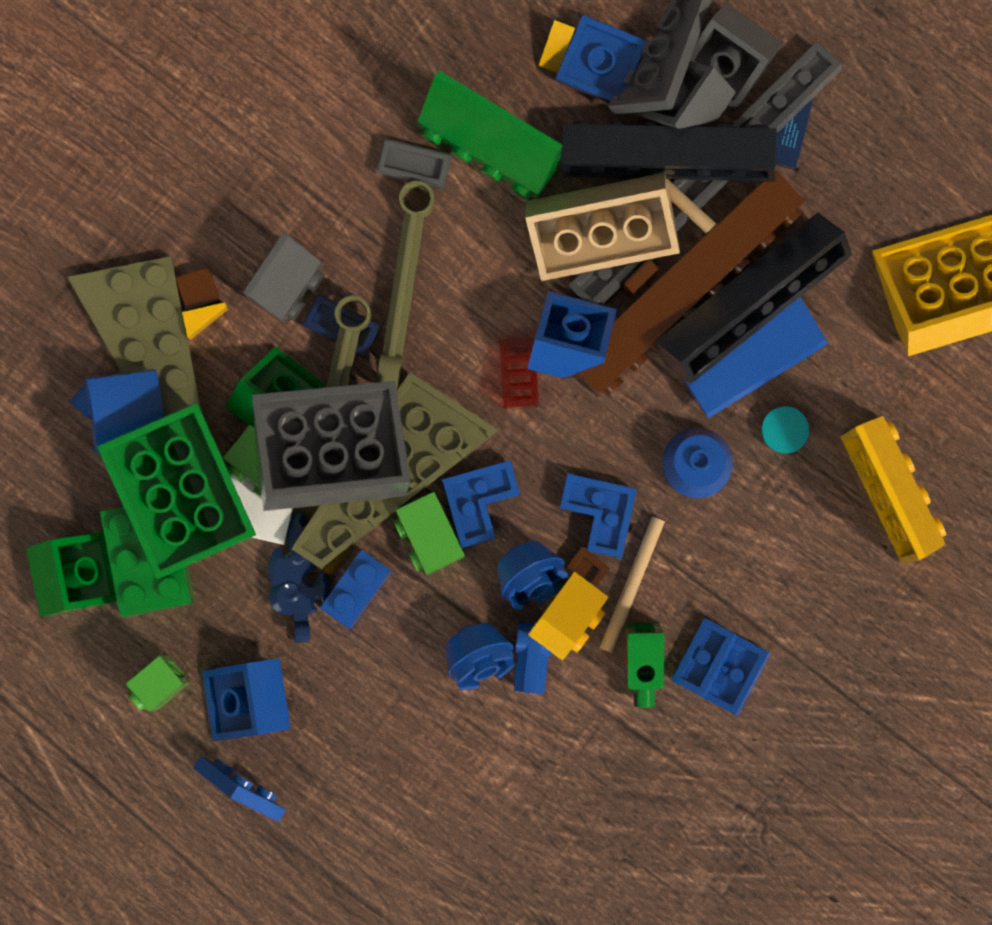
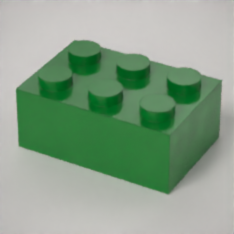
M124 507L100 511L120 617L128 618L196 604L189 566L156 580Z

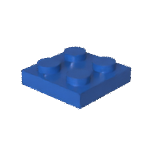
M582 15L555 82L610 103L613 96L620 97L626 87L623 80L629 70H636L642 56L640 52L647 41Z

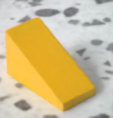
M554 20L538 67L558 74L574 36V27Z
M220 303L182 312L187 338L189 340L193 339L228 310L227 304Z

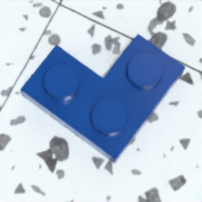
M511 460L442 479L461 548L496 539L486 505L520 495Z
M567 474L560 509L594 517L586 551L619 559L622 558L637 489Z
M200 756L195 763L193 769L231 799L278 822L280 821L286 809L275 801L278 796L276 793L260 784L257 789L253 788L254 783L237 772L233 775L232 772L235 768L217 757L214 762H211Z

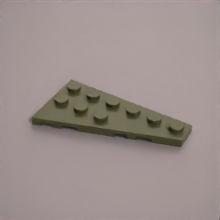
M169 256L67 277L121 373L150 369L157 371L164 417L196 403L203 415L189 339L187 338L182 315L183 308L176 281L173 258Z
M409 372L396 391L411 481L406 496L320 505L291 549L318 568L323 569L395 513L397 509L404 506L495 435L498 429Z

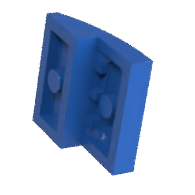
M155 369L85 378L87 413L91 415L93 448L97 454H99L97 446L164 418L161 391Z
M704 618L671 681L738 717L771 654Z

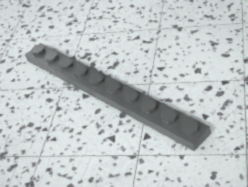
M816 42L732 125L735 128H749L751 125L762 124L770 128H777L778 133L843 69L842 63ZM676 179L673 184L701 209L728 181ZM672 203L676 231H678L690 218ZM647 260L581 273L568 287L580 300L603 305Z

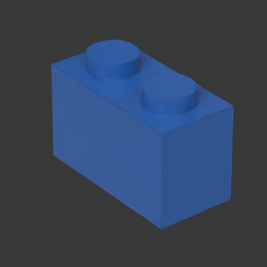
M361 550L320 609L348 629H352L392 571Z

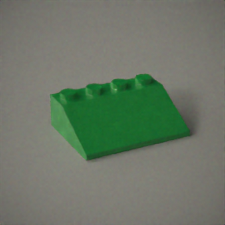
M440 70L437 71L418 119V128L422 131L420 135L436 146H439L440 142L452 149L451 155L461 162L469 164L471 160L481 166L480 172L495 182H499L502 179L512 185L510 190L522 199L528 201L530 197L533 199L540 198L560 166L563 145Z
M197 403L97 446L156 580L256 536L255 530Z

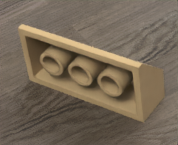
M665 172L526 201L525 219L541 281L680 253Z

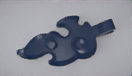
M298 512L289 523L287 531L289 553L284 555L280 548H275L271 554L268 566L272 585L269 593L270 604L280 614L293 615L294 643L310 641L308 614L317 611V607L314 605L316 599L324 603L330 594V581L327 573L321 570L314 583H307L305 576L312 572L316 566L291 549L307 526L305 513Z

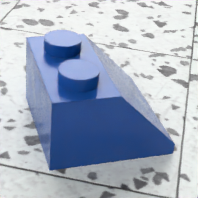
M548 291L527 369L564 378L603 364L617 309Z
M279 658L202 671L212 741L255 736L290 729L289 711L286 704L283 674Z

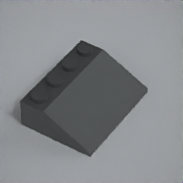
M395 381L252 395L263 511L406 496L411 481Z

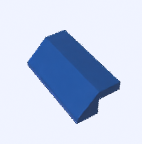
M800 297L690 385L685 379L683 380L693 400L707 418H710L828 345Z

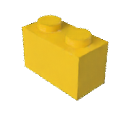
M574 572L528 635L563 661L571 649L578 653L590 636L585 633L587 627L594 630L602 620L606 612L601 608L609 597Z

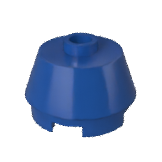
M690 428L678 433L669 441L663 453L662 467L666 480L678 493L691 498H705L716 494L727 484L733 469V457L728 444L720 435L705 428Z
M529 541L515 546L497 564L503 599L508 600L516 610H522L524 607L523 603L535 599L537 604L548 600L561 589L558 583L561 578H568V574L564 569V560L540 541Z
M490 623L464 627L446 643L448 676L457 682L460 690L479 688L481 686L478 681L487 679L494 674L499 679L515 666L512 652L514 646Z

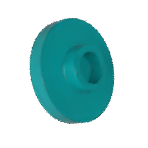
M783 406L767 414L762 423L761 433L765 444L771 450L781 454H789L799 450L806 443L809 436V424L806 417L799 410Z

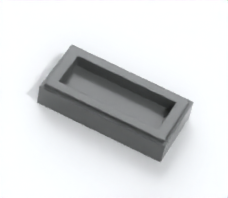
M384 138L375 172L379 175L407 182L422 181L431 188L444 191L452 155Z

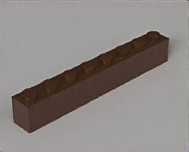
M776 171L775 182H762L614 321L604 363L575 374L597 397L603 392L610 396L624 382L620 378L622 374L629 368L635 372L650 358L646 352L654 344L657 345L656 341L698 308L697 304L706 295L708 298H711L722 287L726 286L722 280L731 272L736 276L740 274L752 262L748 256L756 248L763 252L777 238L773 233L782 224L788 228L803 214L799 208L805 200Z

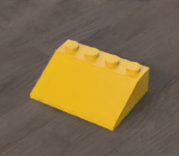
M992 215L872 251L896 330L908 356L992 331Z
M884 416L861 424L840 436L901 564L921 560L946 545L942 538L946 536L944 526L937 516L932 517L927 507L931 503L928 493L922 484L917 486L911 474L915 472L914 465L906 452L901 453L896 443L900 439L899 434L892 421L886 422Z

